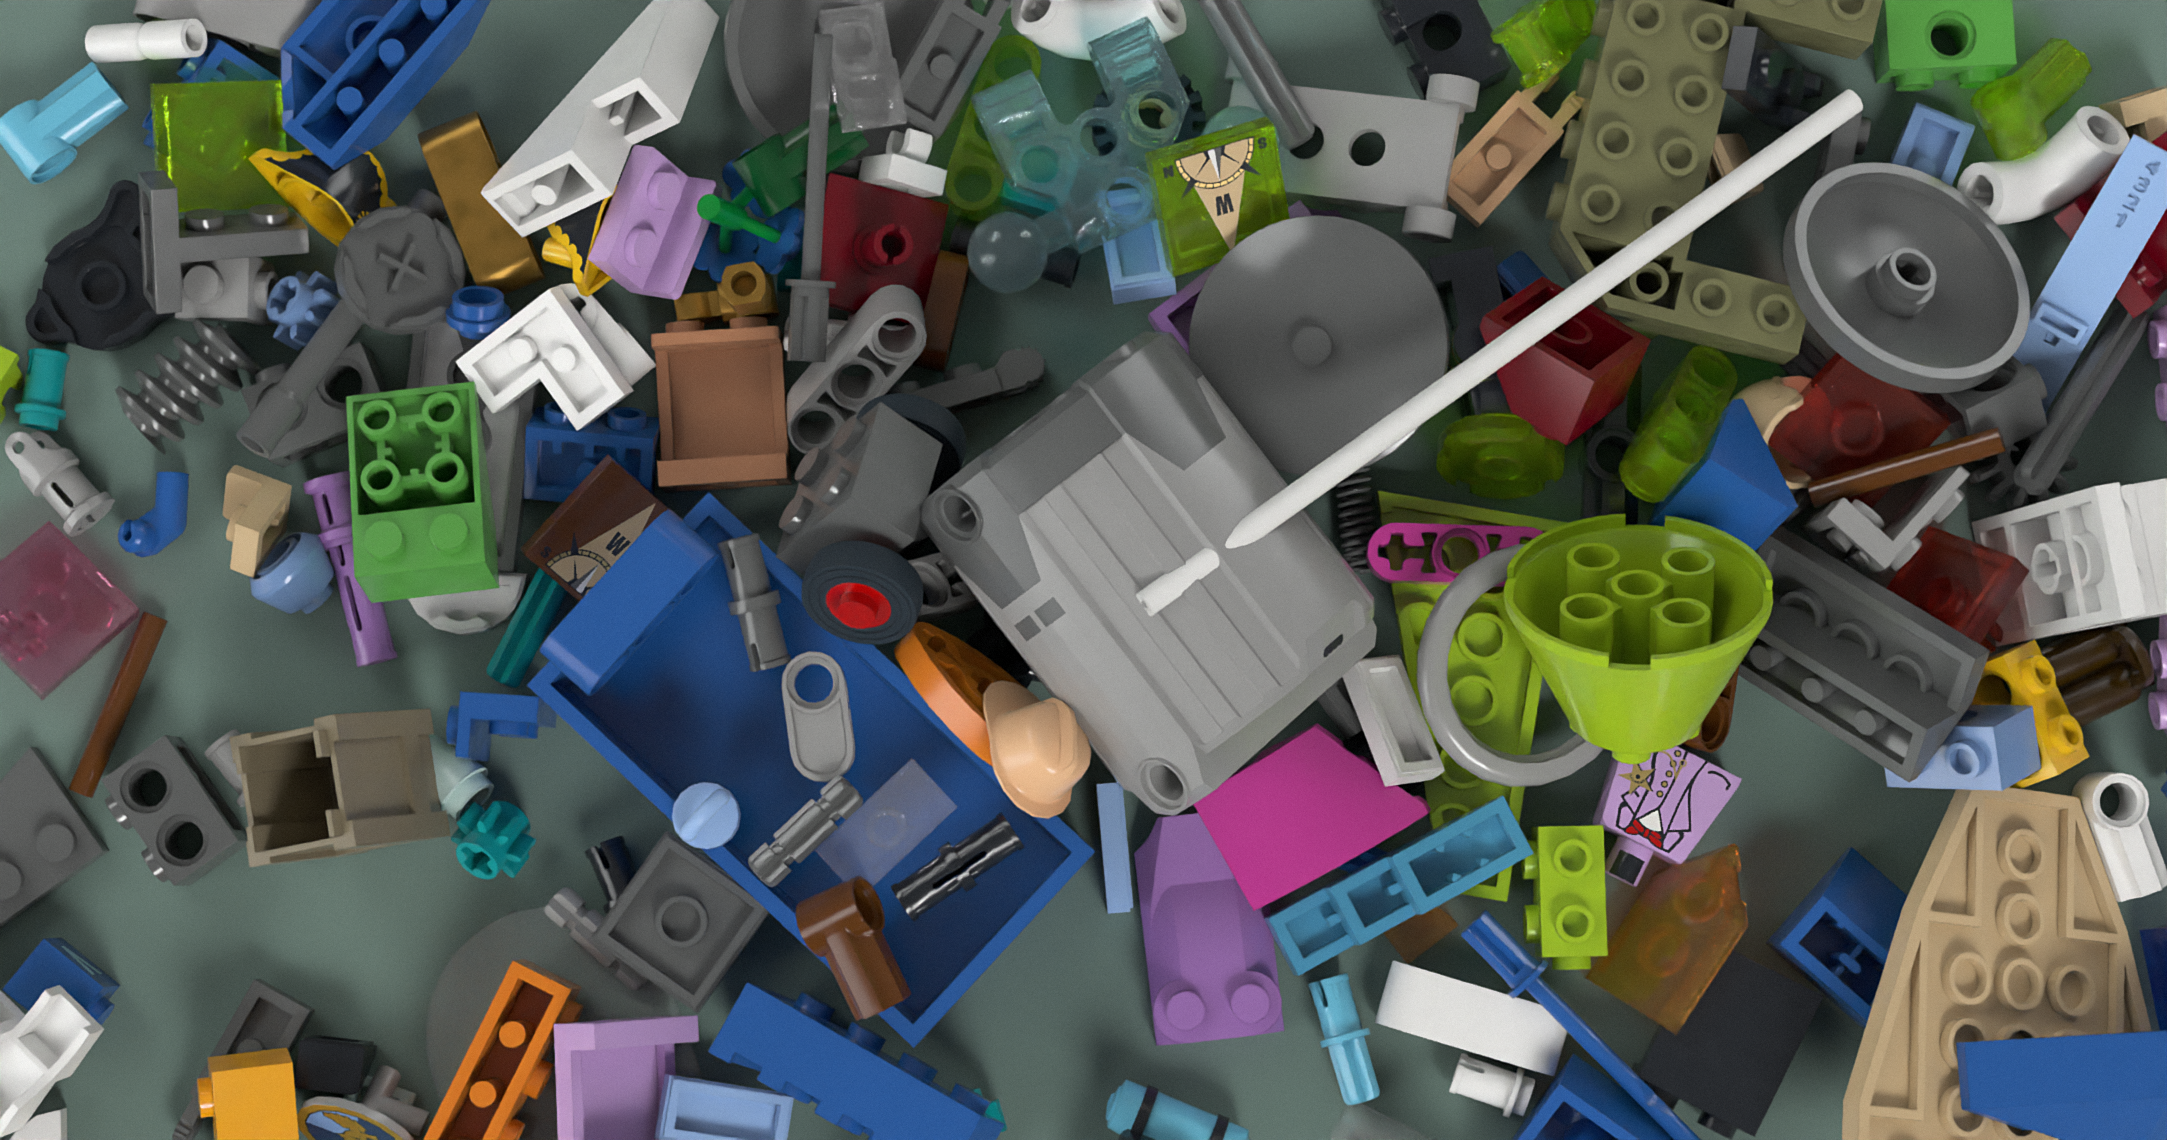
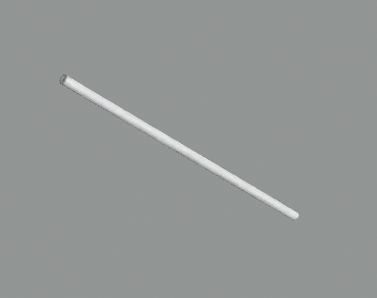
M1850 89L1841 93L1260 505L1235 527L1226 541V548L1230 549L1250 544L1270 533L1861 112L1863 104L1860 97ZM1204 548L1188 559L1186 565L1162 575L1136 593L1140 603L1143 600L1148 608L1144 609L1149 616H1153L1181 596L1182 592L1196 579L1200 580L1219 566L1217 553L1209 548Z

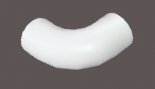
M1014 0L1011 7V21L1013 27L1039 47L1065 58L1090 61L1126 58L1158 47L1183 34L1186 30V15L1180 0Z
M2093 106L2081 107L2060 131L2030 153L2008 161L1971 164L1960 176L1957 190L1978 205L1996 225L2031 220L2061 208L2090 189L2118 162L2130 138L2121 123L2108 112Z

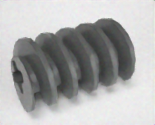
M199 319L192 322L200 341L193 344L177 335L173 341L180 358L174 361L159 352L156 353L153 357L161 374L155 378L140 369L134 372L141 392L137 395L121 386L115 389L125 415L143 436L164 455L166 450L160 434L174 442H181L185 438V433L179 418L199 426L204 422V415L198 403L199 401L216 409L223 405L224 400L218 384L238 392L243 388V383L237 370L238 367L253 375L262 371L250 353L221 323L214 328Z

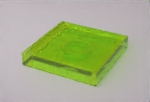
M281 79L150 83L155 171L164 170L177 187L178 212H187L194 209L240 210L249 209L260 204H277L290 207L248 159L253 153L263 148L287 152L286 132L282 126L283 99Z

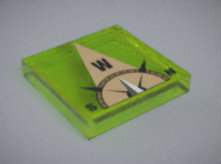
M1266 116L1145 153L1166 268L1173 277L1217 264L1232 248L1254 232L1268 225L1290 219L1274 124Z

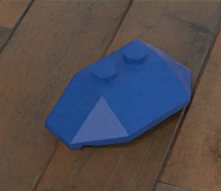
M322 0L281 47L282 126L284 131L333 170L338 169L384 142L468 47L491 0Z

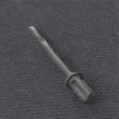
M814 33L801 280L785 279V285L791 286L787 360L826 362L829 289L836 288V282L820 281L833 52L832 34Z

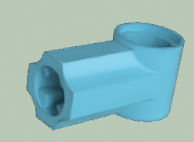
M91 62L40 101L35 99L25 101L6 112L0 118V145L30 184L44 183L61 173L73 162L77 155L76 148L128 110L129 106L99 67Z

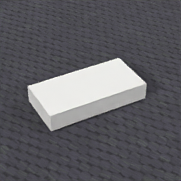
M1400 655L1359 660L1342 678L1385 787L1428 781L1445 771Z

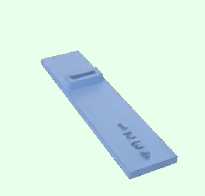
M2133 134L2031 309L2026 334L2019 348L2013 354L2023 365L2032 364L2041 375L2047 390V397L2041 400L2044 413L2047 412L2167 209V151L2136 134Z

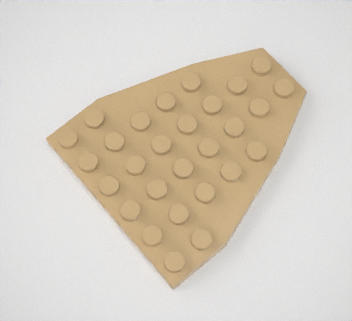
M2011 787L2003 791L1956 789L1901 910L1843 1099L1842 1140H2060L2033 1130H2021L1962 1110L1956 1043L2152 1031L2128 931L2079 797Z

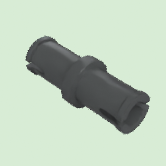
M759 533L717 543L718 550L722 554L733 597L732 601L727 602L731 616H738L750 662V672L774 668L787 664L792 660L791 655L788 654L776 605L782 602L779 589H771L759 542Z

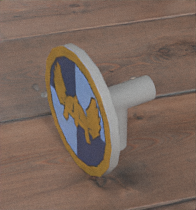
M380 1065L361 1103L338 1097L317 1096L304 1101L297 1114L299 1130L308 1140H414L409 1133L421 1136L428 1123L430 1112L392 1098L401 1079V1074L389 1066Z

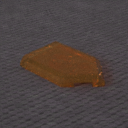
M1733 843L1685 860L1682 864L1671 865L1655 871L1608 940V956H1598L1591 969L1584 976V979L1677 1035L1748 928L1746 903L1741 900L1738 873L1742 870L1739 847Z

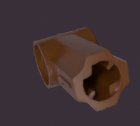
M861 876L853 877L797 904L795 915L803 940L814 954L819 957H826L856 1021L867 1019L883 1012L912 994L882 933L885 927L883 906L878 894L867 879Z

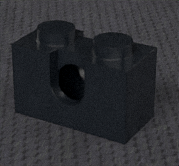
M1381 0L1380 4L1383 10L1377 13L1378 20L1389 42L1393 46L1403 42L1414 64L1406 68L1412 87L1421 100L1426 99L1429 77L1433 74H1452L1470 78L1480 84L1479 92L1505 80L1512 65L1477 0ZM1432 26L1444 27L1453 34L1456 44L1444 51L1433 50L1426 44L1423 38V30Z

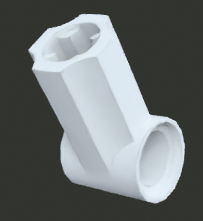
M2094 772L2079 779L2073 788L2071 796L2079 797L2116 901L2123 902L2129 899L2144 897L2162 890L2167 886V869L2147 817L2149 798L2142 782L2132 775L2116 772ZM2111 784L2118 792L2120 802L2115 814L2108 818L2101 810L2100 797L2103 790Z

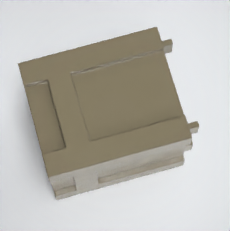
M430 708L333 714L314 718L313 726L300 729L251 732L229 737L233 763H236L237 775L241 774L249 825V827H246L248 839L246 847L250 868L346 857L366 853L370 850L451 836L447 810L441 811L429 738V735L434 734Z

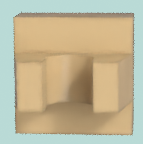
M2167 86L2155 87L2099 105L2100 109L2108 112L2121 123L2130 139L2133 134H2136L2152 142L2167 131Z

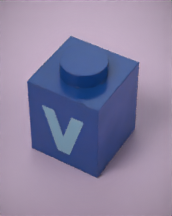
M60 937L44 938L2 990L29 1011L44 990L60 985L102 1025L115 1007L109 999L121 985Z

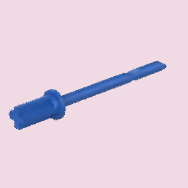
M1484 910L1464 929L1461 936L1506 981L1505 983L1511 988L1508 995L1512 999L1526 989L1674 1140H1701L1539 976L1549 964L1545 958L1538 961L1534 956H1531L1487 910Z

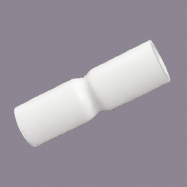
M197 19L150 21L145 24L134 22L94 25L87 31L85 47L89 57L96 63L142 61L147 58L152 60L199 57L204 53L207 47V33L203 24Z

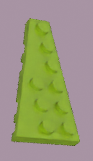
M1383 491L1376 492L1381 527L1390 523L1532 527L1545 533L1550 529L1567 524V522ZM1422 535L1425 545L1422 549L1404 548L1401 544V537L1391 536L1389 544L1385 547L1386 559H1389L1390 569L1398 571L1404 560L1414 558L1424 559L1421 572L1433 573L1429 553L1434 536ZM1453 537L1447 540L1442 547V561L1452 572L1461 573L1466 567L1478 560L1475 545L1464 537ZM1486 537L1490 553L1494 552L1498 538ZM1522 539L1519 544H1527L1529 541ZM1390 583L1404 668L1423 713L1417 685L1418 649L1426 620L1441 593L1449 585ZM1494 586L1481 594L1467 609L1454 632L1448 654L1447 681L1452 703L1462 723L1478 740L1498 751L1513 755H1530L1543 675L1506 611L1503 599L1504 587ZM1425 718L1445 769L1443 773L1434 779L1423 781L1425 798L1431 808L1428 813L1431 830L1499 796H1504L1519 824L1525 787H1509L1482 780L1458 765L1437 742ZM1513 865L1464 891L1461 895L1507 902Z

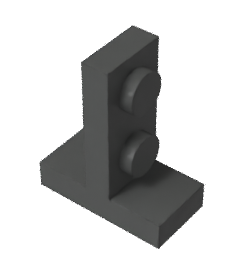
M165 171L138 172L143 295L156 314L182 312L180 263L309 253L308 228L293 210L288 211V208L285 206L260 204L250 207L249 214L224 215V212L216 209H194L187 211L185 218L178 219L177 187Z

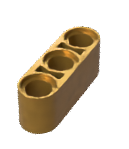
M473 111L417 134L422 152L476 285L498 289L505 295L545 279V273L530 234L521 237L481 194L483 187L502 168V165L478 111Z

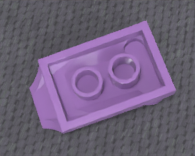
M1199 813L1157 818L1152 832L1143 845L1134 853L1156 1046L1247 1037L1284 1031L1282 998L1279 989L1274 939L1264 920L1265 917L1270 915L1269 904L1253 911Z

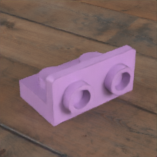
M634 145L588 260L630 293L673 300L678 299L683 292L710 224V221L699 216L697 212L698 201L706 194L721 197L723 188L714 180L688 177L654 147Z

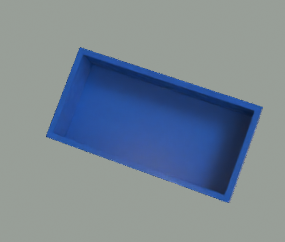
M708 492L682 520L719 552V557L703 578L613 677L595 694L588 696L549 661L527 686L672 822L674 803L680 793L691 785L707 782L719 784L729 790L739 804L741 812L739 828L733 838L723 846L701 849L807 948L808 946L797 926L795 915L797 904L853 877L861 876L867 879L878 894L883 906L885 927L882 933L912 993L905 1000L878 1013V1015L914 1048L1095 851L1057 815L1049 819L1033 817L1018 808L1003 791L993 767L970 750L944 724L914 688L908 677L873 644H861L839 638L814 622L802 603L803 579L786 563L776 558V554L759 540L771 589H779L782 602L777 604L776 608L791 659L808 651L822 652L832 657L843 669L847 681L854 732L855 760L850 770L842 777L846 778L854 786L864 800L862 806L847 820L841 816L835 822L838 828L800 864L794 860L789 865L792 871L778 885L769 887L764 884L749 867V857L765 842L769 846L775 842L776 838L773 834L808 801L813 799L817 802L823 797L819 791L829 782L813 781L803 776L794 766L790 753L782 694V674L787 664L750 672V662L738 616H731L727 602L732 601L733 597L722 554L718 550L717 543L753 533ZM812 664L804 667L798 673L795 688L803 700L817 703L829 696L833 688V678L827 668ZM1002 812L1025 848L1020 851L1017 850L977 877L975 881L978 885L968 892L962 887L920 915L919 919L913 922L890 886L895 883L898 884L941 855L938 848L948 841L952 846L956 845ZM814 954L831 970L825 956L819 957L816 954Z

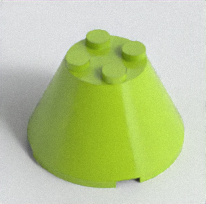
M1611 514L1563 524L1548 530L1525 544L1514 555L1507 566V579L1504 586L1503 599L1512 623L1569 720L1570 728L1591 744L1611 750L1615 760L1626 764H1640L1649 760L1654 752L1671 749L1699 735L1701 723L1770 617L1773 607V579L1766 563L1751 547L1720 529L1700 522L1666 515L1665 526L1626 525V514Z

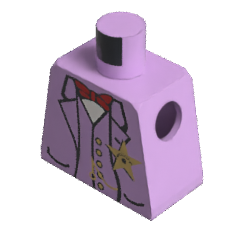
M1678 746L1654 752L1649 760L1640 764L1621 763L1612 756L1592 823L1593 825H1603L1604 831L1618 837L1605 862V873L1624 883L1637 887L1652 855L1672 865L1682 864L1737 790L1742 779Z

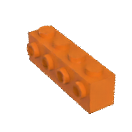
M526 959L513 960L423 1140H519L525 1123L517 1120V1117L528 1096L536 1100L539 1098L555 1066L546 1061L554 1044V1024L578 1022L584 1006L575 1002L582 987Z

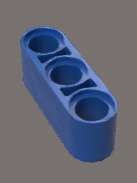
M667 509L642 532L552 631L542 644L540 653L586 695L592 696L613 677L716 562L719 552L675 512Z

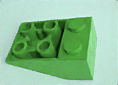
M475 382L346 396L354 577L371 603L499 588L496 526Z

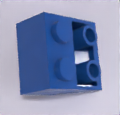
M1848 847L1767 940L1766 944L1861 1028L1865 1029L1907 895L1853 847Z

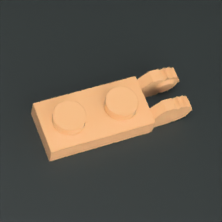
M1553 60L1542 69L1522 92L1517 90L1453 160L1446 201L1477 228L1562 137L1565 132L1563 128L1582 108L1584 98L1576 96V90L1572 91L1562 102L1561 108L1551 119L1534 104L1542 93L1548 92L1558 81L1559 74L1563 70Z

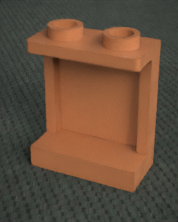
M740 317L729 320V329L704 330V323L701 321H677L666 324V333L651 334V348L655 351L660 425L661 461H657L658 486L665 493L792 485L787 426L783 334L779 327L767 326V318Z

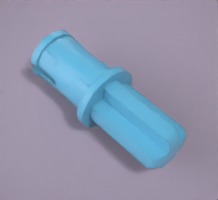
M1348 973L1308 984L1325 1040L1320 1042L1321 1048L1328 1047L1343 1101L1347 1105H1356L1377 1098L1380 1089L1364 1036L1370 1035L1369 1028H1362L1352 996Z

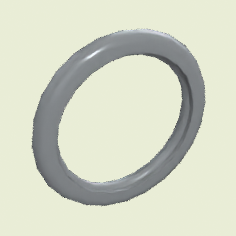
M1517 544L1485 555L1466 567L1441 593L1426 620L1418 649L1417 685L1423 713L1437 742L1464 769L1482 780L1509 787L1541 786L1568 777L1595 759L1604 749L1591 744L1577 733L1561 746L1535 755H1513L1498 751L1478 740L1462 723L1452 703L1447 681L1448 654L1454 632L1467 609L1481 594L1500 582L1506 581L1508 564L1525 544Z

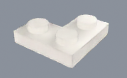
M559 285L545 291L455 361L470 382H475L477 393L492 414L505 409L542 381L577 431L590 425L634 391Z

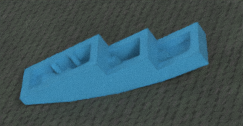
M1499 796L1322 886L1270 914L1264 920L1293 975L1299 976L1354 945L1360 946L1415 915H1423L1534 853L1504 796Z

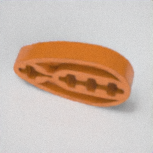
M921 621L915 623L910 632L896 644L894 648L895 658L911 684L934 713L970 750L993 767L990 754V739L983 711V694L991 683L1001 680L1017 683L1023 688L1025 687L996 663L957 637L929 623Z

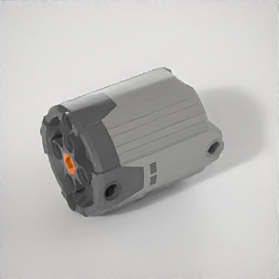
M1143 331L1075 381L1069 389L991 449L980 454L922 502L921 527L1050 695L1065 702L1072 708L1078 725L1089 738L1090 747L1123 790L1133 792L1157 814L1174 816L1216 790L1375 647L1377 627L1372 619L1374 617V597L1306 508L1300 510L1259 540L1236 548H1226V541L1239 522L1288 485L1171 332L1156 331L1152 333ZM1204 548H1209L1217 553L1219 566L1202 579H1196L1182 592L1181 596L1153 616H1149L1144 609L1148 608L1143 600L1140 603L1136 593L1162 575L1186 565L1188 559Z

